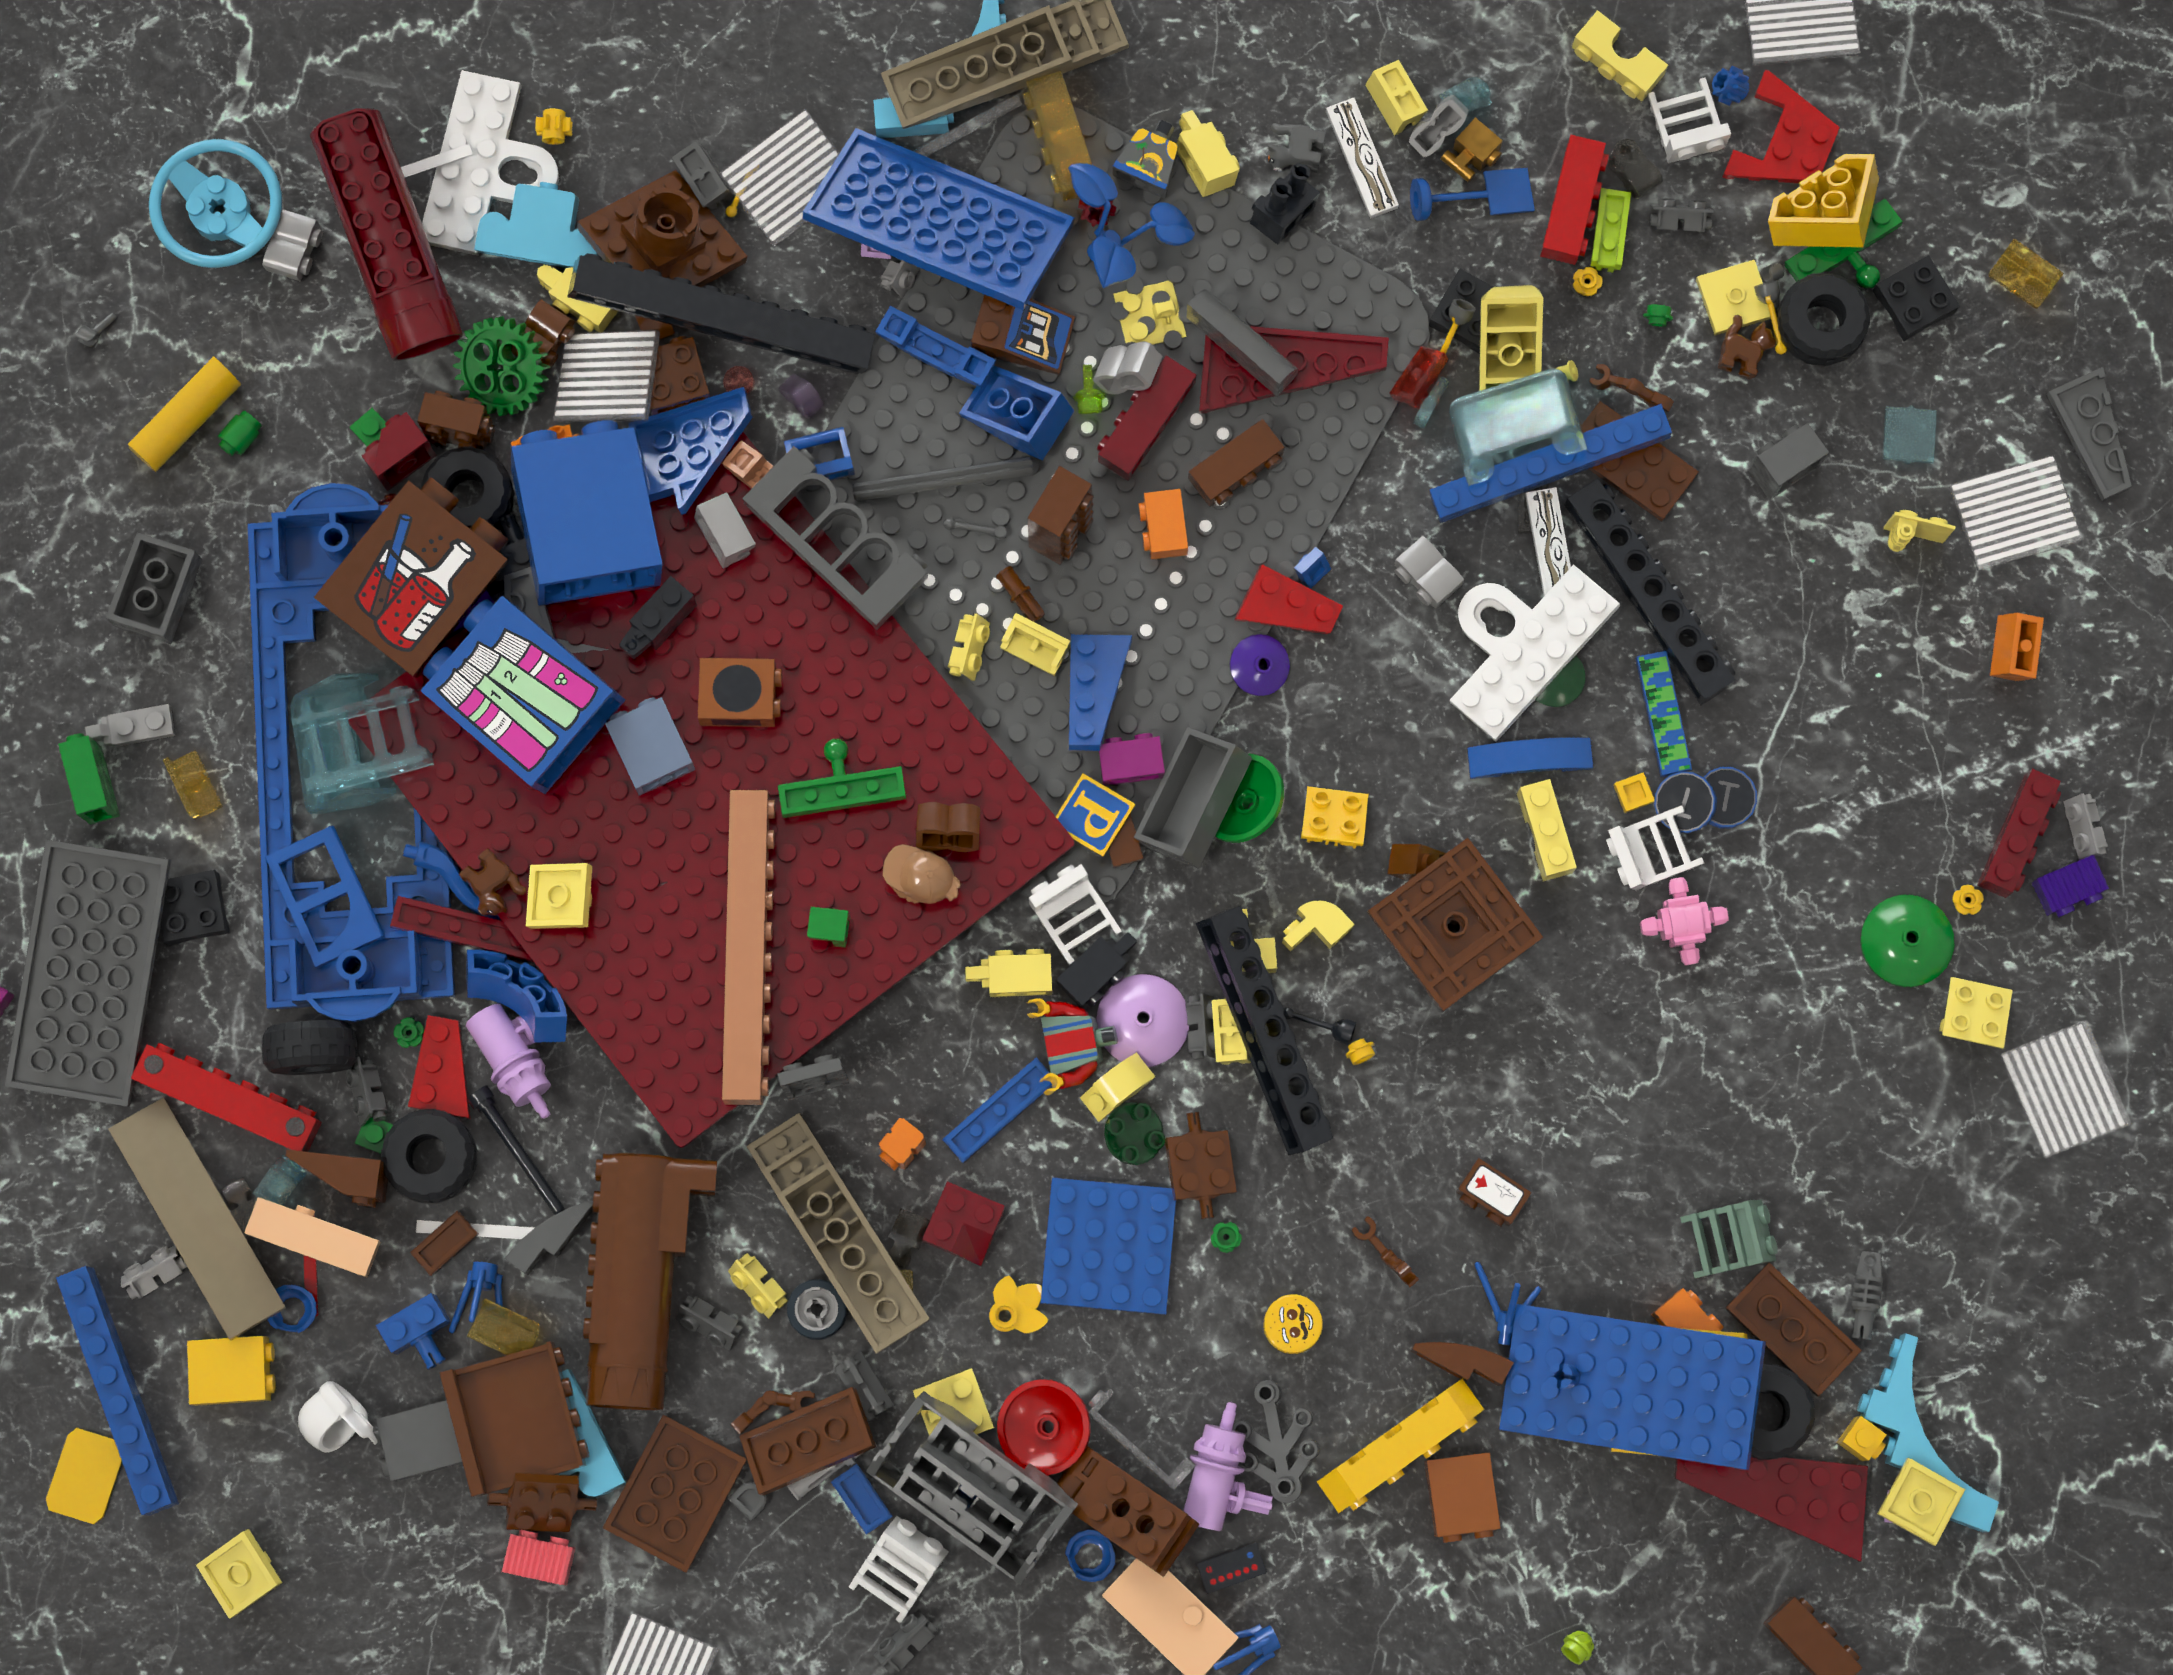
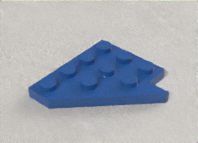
M744 387L628 423L629 428L634 427L649 502L675 495L678 510L681 515L686 514L753 418Z

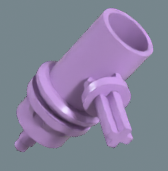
M494 1004L479 1011L468 1020L466 1027L493 1069L491 1081L497 1084L501 1093L510 1096L515 1106L519 1107L531 1103L541 1118H547L550 1112L541 1095L550 1088L551 1084L545 1076V1064L539 1058L540 1053L536 1049H528L527 1047L534 1044L533 1035L528 1024L521 1016L511 1021L501 1004Z
M1227 1403L1220 1426L1205 1424L1203 1435L1195 1442L1193 1448L1198 1451V1455H1190V1459L1195 1463L1184 1512L1200 1524L1198 1527L1222 1531L1226 1511L1238 1514L1241 1509L1268 1515L1269 1510L1272 1509V1496L1245 1490L1244 1483L1234 1481L1236 1474L1244 1472V1468L1238 1466L1239 1462L1245 1463L1246 1459L1243 1449L1246 1434L1232 1430L1236 1416L1237 1405L1235 1403Z

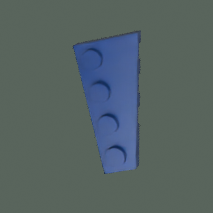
M1071 634L1069 750L1100 751L1112 705L1117 695L1120 678L1126 664L1128 651L1132 644V635Z

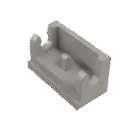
M727 492L697 505L694 518L723 569L751 554L749 550L754 548L756 543Z

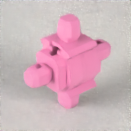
M1684 877L1670 880L1669 895H1673V899L1663 902V909L1657 910L1658 919L1654 916L1640 922L1641 934L1645 936H1655L1660 932L1662 941L1669 940L1670 948L1681 946L1682 951H1679L1681 961L1684 965L1697 964L1700 959L1699 948H1696L1695 944L1706 941L1705 934L1711 933V924L1713 926L1725 924L1729 921L1727 908L1711 907L1710 911H1708L1707 903H1699L1698 895L1687 896L1686 892H1689L1687 881Z

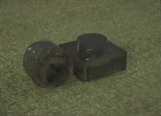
M235 1177L225 1183L226 1187L222 1188L221 1191L230 1206L234 1203L239 1205V1207L230 1212L247 1240L252 1236L244 1232L258 1196L248 1201V1195L252 1194L248 1183L244 1177L240 1179Z

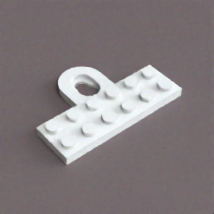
M461 71L440 154L467 144L471 145L473 154L437 166L422 222L431 246L479 255L474 250L480 219L490 212L492 200L513 203L516 186L507 184L500 179V170L508 161H522L528 168L537 172V180L533 184L526 185L540 187V182L558 185V167L548 151L536 145L508 140L521 90L519 82Z
M1574 564L1533 609L1527 606L1510 590L1499 584L1485 583L1475 586L1462 598L1458 609V618L1466 636L1485 651L1489 657L1450 699V703L1497 742L1620 607V603ZM1487 607H1493L1498 611H1506L1512 614L1515 618L1513 631L1504 637H1495L1489 634L1486 624L1481 619V612Z

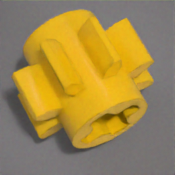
M555 108L545 109L543 117H536L535 131L537 136H542V142L546 144H563L565 136H572L571 118L566 117L564 110Z

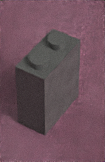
M447 1400L376 1419L377 1427L373 1428V1432L378 1441L377 1445H382L385 1455L384 1458H381V1466L384 1476H390L391 1481L397 1482L463 1464Z

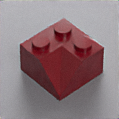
M407 412L391 417L385 423L386 427L381 429L380 439L368 445L365 453L361 455L387 491L437 456L426 437Z
M947 1181L922 1240L926 1244L982 1266L1006 1208L1000 1203Z

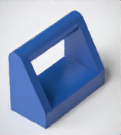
M843 427L784 441L787 453L793 446L801 450L840 440L844 458L816 464L817 474H822L830 480L855 474Z

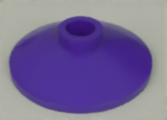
M1262 634L1246 637L1236 645L1231 654L1230 672L1237 686L1248 694L1255 696L1272 694L1282 687L1289 674L1290 662L1288 654L1283 645L1273 637ZM1260 659H1264L1267 662L1265 670L1259 668L1258 663Z

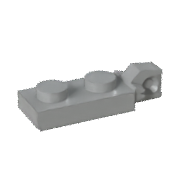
M169 704L110 714L101 718V724L85 727L86 736L89 735L94 741L104 740L106 746L113 745L114 747L175 736L172 710Z

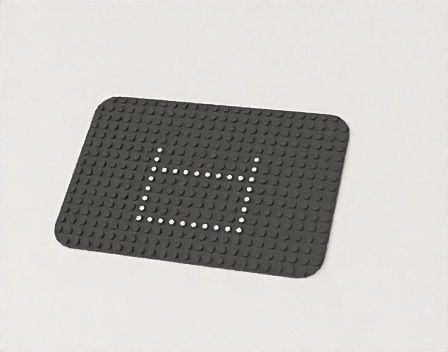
M1063 103L1036 104L1016 114L1001 130L974 176L1075 217L1072 229L1031 297L1035 301L1075 316L1060 375L993 358L996 360L995 366L1061 392L1074 409V413L1043 461L1015 449L959 414L976 388L975 385L952 377L918 360L881 336L871 351L868 369L862 374L859 373L825 430L844 428L855 473L854 475L830 480L835 486L838 503L846 502L859 507L867 518L869 533L879 532L886 534L897 545L899 556L905 551L910 556L915 553L928 566L925 569L928 572V578L892 616L1055 817L1082 773L1103 785L1099 752L1069 750L1071 634L1132 635V644L1128 651L1126 664L1120 678L1117 695L1112 705L1102 744H1104L1105 739L1121 737L1122 741L1135 740V735L1152 733L1153 737L1160 736L1164 770L1166 772L1187 727L1211 736L1238 688L1230 672V658L1234 648L1246 637L1257 634L1268 635L1272 626L1262 625L1261 623L1234 620L1259 566L1263 564L1298 582L1299 577L1294 567L1304 555L1309 554L1320 543L1421 364L1430 338L1428 314L1418 295L1398 278L1299 225L1277 245L1250 224L1254 212L1251 210L1254 201L1230 188L1202 197L1183 163L1176 160L1165 199L1114 177L1113 165L1133 136L1082 109ZM1077 163L1090 164L1105 171L1114 181L1118 195L1111 205L1117 208L1115 216H1109L1108 225L1104 226V231L1113 230L1118 233L1122 240L1143 225L1153 221L1150 216L1151 208L1157 203L1165 202L1174 205L1185 215L1195 232L1194 238L1184 245L1173 246L1160 241L1156 235L1155 228L1146 230L1123 245V248L1127 249L1136 263L1135 274L1127 281L1102 288L1094 262L1087 253L1088 246L1097 237L1094 231L1098 228L1099 224L1092 227L1091 223L1086 219L1081 220L1083 209L1078 208L1080 198L1073 188L1071 173L1068 167ZM920 268L915 276L913 286L907 290L897 309L917 319L919 324L969 348V346L971 347V340L984 294ZM1169 281L1174 286L1179 305L1178 317L1184 324L1187 337L1182 338L1179 332L1171 330L1165 334L1164 342L1155 344L1154 347L1163 356L1161 362L1167 355L1197 375L1196 383L1133 476L1127 481L1098 462L1099 451L1096 449L1105 435L1111 436L1116 429L1113 424L1122 410L1126 412L1133 404L1130 399L1135 391L1127 390L1121 394H1107L1093 381V378L1106 349L1118 345L1128 347L1135 343L1125 342L1120 320L1126 319L1129 311L1123 307V302L1115 303L1113 293L1127 290L1129 294L1138 295L1142 292L1144 286ZM1207 289L1248 326L1388 337L1387 367L1385 371L1199 414L1206 334L1186 318L1187 304L1199 292ZM1157 291L1152 296L1153 306L1157 302L1161 303L1170 300L1169 294L1165 291ZM1144 316L1138 320V322H1142L1147 326L1148 335L1155 330V321L1151 317ZM1264 419L1285 447L1284 454L1281 456L1283 460L1273 469L1267 470V468H1264L1257 473L1258 478L1249 486L1243 488L1241 485L1233 490L1232 493L1234 495L1224 504L1218 505L1215 503L1209 507L1189 481V471L1258 421ZM840 440L817 445L811 454L817 461L814 465L844 458ZM1026 457L1032 459L1034 468L1032 475L862 501L854 499L852 488L855 483ZM1059 466L1091 483L1092 495L1094 496L1092 503H1094L1092 518L1094 520L1086 534L1080 532L1076 541L1078 546L1071 559L1065 558L1061 565L1029 548L1027 522L1028 516ZM818 485L806 486L795 495L814 520L830 504L831 495L825 488ZM1181 489L1188 555L1151 560L1150 550L1144 551L1142 533L1148 531L1146 521H1140L1138 503H1144V493ZM842 514L834 517L822 530L843 554L860 535L862 525L854 516ZM947 518H952L955 522L995 529L998 526H1003L1006 528L1007 534L1005 538L998 539L994 534L959 528L948 530L944 527L943 522ZM870 544L863 548L849 563L865 583L871 587L889 568L893 560V554L889 548L882 544ZM1008 566L1013 567L1026 587L1030 586V593L1045 613L1043 618L1036 623L1070 640V649L1055 676L1000 649L1001 640L1015 613L1025 617L1016 603L1010 602L1011 596L1000 581L996 579V575ZM965 614L972 616L978 614L990 623V635L988 641L984 644L981 655L982 665L976 674L975 681L970 680L963 674H961V677L949 674L950 668L947 667L953 646L964 647V643L956 642L955 638L959 621L964 618ZM1162 779L1106 786L1136 804L1130 813L1136 832ZM1074 840L1072 849L1017 891L1030 897L1033 895L1031 890L1045 881L1051 884L1059 878L1057 874L1064 868L1072 864L1076 868L1082 864L1088 874L1089 882L1102 902L1106 904L1112 901L1127 884L1139 861L1113 868L1108 850L1104 857ZM1139 842L1141 852L1143 855L1147 847ZM1091 895L1063 912H1083L1096 903Z

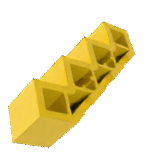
M1462 1378L1318 1480L1317 1483L1338 1513L1349 1506L1354 1511L1368 1501L1365 1496L1367 1493L1384 1481H1387L1390 1485L1405 1475L1402 1470L1405 1466L1422 1454L1426 1459L1441 1449L1438 1443L1457 1429L1464 1433L1478 1423L1475 1416L1485 1409Z

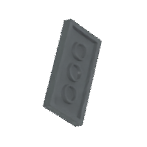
M830 1054L815 1058V1064L802 1066L800 1062L784 1066V1072L777 1073L780 1086L787 1098L790 1100L849 1084L847 1073L840 1058L834 1059L833 1055Z

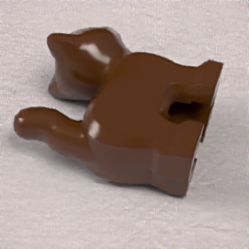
M1735 315L1733 317V324L1728 328L1721 345L1718 368L1731 372L1735 361L1741 364L1738 376L1752 379L1757 376V365L1762 358L1763 352L1773 348L1776 339L1773 337L1771 329L1766 327L1765 322H1762L1753 330L1751 340L1739 335L1738 332L1743 325L1742 316Z
M487 848L478 856V859L481 861L480 865L484 867L482 871L476 872L471 866H467L459 873L460 878L468 882L475 895L479 897L478 910L484 916L497 915L501 912L507 913L503 898L496 893L497 890L509 884L512 891L518 895L526 893V887L520 884L517 875L507 864L498 860L497 856Z

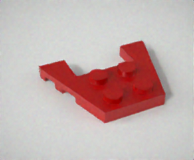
M1765 69L1754 98L1783 108L1782 114L1764 159L1760 160L1733 150L1723 178H1749L1752 181L1767 179L1778 180V182L1799 183L1818 170L1823 171L1840 127L1773 73Z

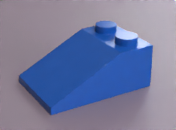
M994 365L983 386H976L959 414L1015 449L1043 461L1074 413V409L1061 392Z

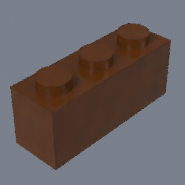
M1261 419L1189 471L1188 479L1209 507L1215 503L1222 505L1234 495L1232 493L1233 490L1241 485L1245 488L1252 484L1258 478L1256 474L1264 468L1271 470L1283 460L1281 456L1284 454L1285 447L1264 419Z
M1789 1597L1763 1623L1812 1675H1856L1862 1669L1861 1665L1857 1662L1860 1659L1858 1654L1849 1645L1846 1644L1842 1647L1835 1639L1838 1635L1836 1631L1825 1621L1820 1624L1812 1615L1815 1612L1814 1608L1802 1597L1799 1600L1796 1597Z

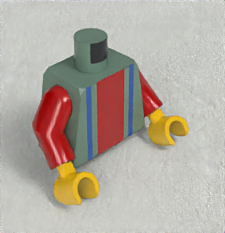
M1040 998L1027 1002L1035 1003L1038 1006L1037 1013L1027 1014L1029 1018L1046 1016L1041 1018L1051 1073L1041 1078L1040 1082L1047 1080L1051 1082L1052 1088L1044 1091L1045 1095H1051L1059 1088L1065 1089L1083 1084L1097 1070L1098 1063L1103 1061L1101 1047L1118 1044L1115 1027L1109 1026L1098 1029L1096 1018L1089 1016L1088 1012L1083 1008L1067 1002H1045Z

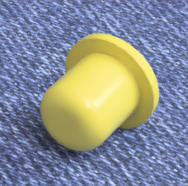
M1572 360L1568 361L1567 365L1556 368L1555 376L1560 382L1570 379L1573 382L1578 380V370Z

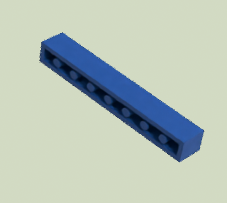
M1662 404L1432 488L1430 489V497L1439 522L1443 523L1670 439L1672 431Z
M84 1266L56 1277L141 1515L150 1516L178 1505L177 1496L95 1269Z

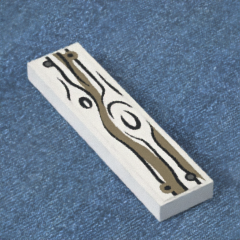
M1355 98L1327 107V116L1370 219L1398 209L1399 204Z
M1556 487L1525 493L1543 596L1571 568Z

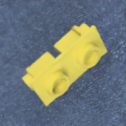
M965 614L964 618L959 621L955 641L964 643V647L953 646L947 666L950 668L949 674L961 677V674H963L970 680L975 681L976 674L981 668V655L984 644L988 641L990 635V623L980 615L975 614L972 616Z
M748 1253L745 1254L739 1261L737 1259L728 1270L735 1286L741 1290L743 1289L751 1298L753 1307L759 1313H764L768 1319L777 1308L780 1309L788 1302L785 1297L786 1293L773 1278L765 1284L761 1282V1279L768 1272L755 1256L751 1257Z

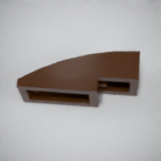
M1415 1343L1410 1352L1458 1379L1463 1378L1465 1382L1473 1372L1500 1386L1503 1384L1514 1363L1496 1353L1457 1343Z

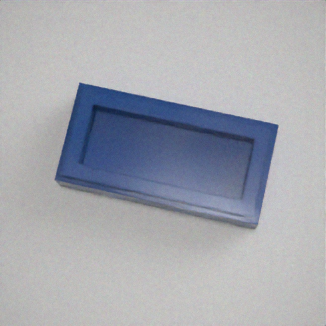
M858 1464L831 1481L866 1535L893 1517Z

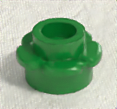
M1651 304L1647 306V313H1644L1643 317L1649 320L1648 324L1651 326L1666 327L1667 322L1673 320V316H1671L1672 308L1665 305Z
M407 1017L395 1026L394 1037L398 1039L397 1043L401 1047H416L422 1042L424 1026L420 1021ZM407 1030L412 1031L410 1036L406 1034Z
M1220 1222L1213 1228L1214 1233L1211 1235V1243L1215 1248H1219L1221 1252L1229 1253L1233 1251L1234 1247L1240 1245L1242 1235L1238 1232L1239 1228L1236 1224ZM1224 1234H1228V1235H1229V1239H1228V1240H1224V1238H1223V1235H1224Z

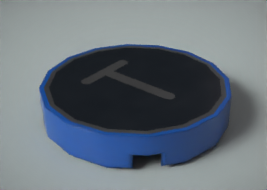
M1719 767L1709 771L1704 776L1713 787L1717 797L1716 812L1708 824L1717 828L1732 829L1743 824L1753 814L1757 804V790L1753 781L1743 771L1733 767Z
M1681 771L1669 775L1660 783L1655 793L1654 807L1657 815L1683 806L1685 812L1674 816L1681 833H1692L1700 830L1711 822L1716 812L1717 797L1713 787L1706 778L1694 772ZM1667 819L1661 821L1666 827L1671 829Z

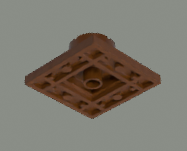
M677 170L579 220L577 224L579 232L597 254L603 258V261L612 264L617 261L625 262L632 265V269L642 272L647 269L655 270L662 273V277L672 280L676 277L685 278L692 282L691 285L698 287L705 286L745 264L747 261V255L711 211L701 205L691 187Z
M1466 838L1367 911L1442 1012L1543 939L1541 933L1469 838ZM1448 925H1456L1458 927V932H1450L1448 929Z

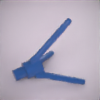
M1476 1262L1475 1268L1493 1309L1495 1320L1498 1322L1497 1331H1500L1498 1343L1510 1345L1515 1309L1521 1285L1515 1283L1508 1311L1500 1310L1481 1263ZM1537 1286L1523 1305L1531 1306L1541 1292V1287Z

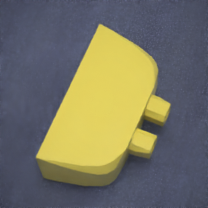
M1532 285L1493 287L1481 298L1479 409L1483 412L1540 410L1543 296L1540 290Z

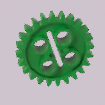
M504 316L495 317V320L490 317L483 319V323L481 321L474 323V330L464 331L467 339L458 340V344L463 350L454 352V355L461 359L460 362L453 364L454 368L461 369V374H458L455 380H463L465 383L459 390H469L468 398L481 401L483 406H487L489 415L496 411L499 416L507 415L508 412L510 415L519 413V409L521 411L529 409L528 403L532 404L538 401L535 394L545 391L539 383L549 380L548 377L542 374V370H546L550 366L541 361L548 354L546 352L539 353L538 350L543 342H534L532 339L536 332L525 333L526 323L516 326L515 318L507 319L505 322ZM484 344H486L490 350L489 357H487L483 351ZM512 345L518 350L517 358L511 352ZM485 375H488L491 380L490 388L485 383ZM513 375L519 380L518 389L512 382Z

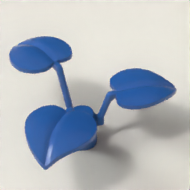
M1077 163L1068 167L1071 173L1073 188L1078 197L1091 207L1099 208L1104 206L1099 226L1094 231L1097 237L1087 248L1088 256L1094 262L1102 288L1127 281L1135 274L1136 263L1127 249L1123 248V245L1146 230L1155 228L1159 240L1173 246L1184 245L1194 238L1195 232L1185 215L1174 205L1165 202L1157 203L1151 208L1150 216L1153 221L1143 225L1122 240L1117 232L1113 230L1104 231L1103 229L1111 208L1109 201L1114 200L1118 195L1114 181L1105 171L1090 164Z

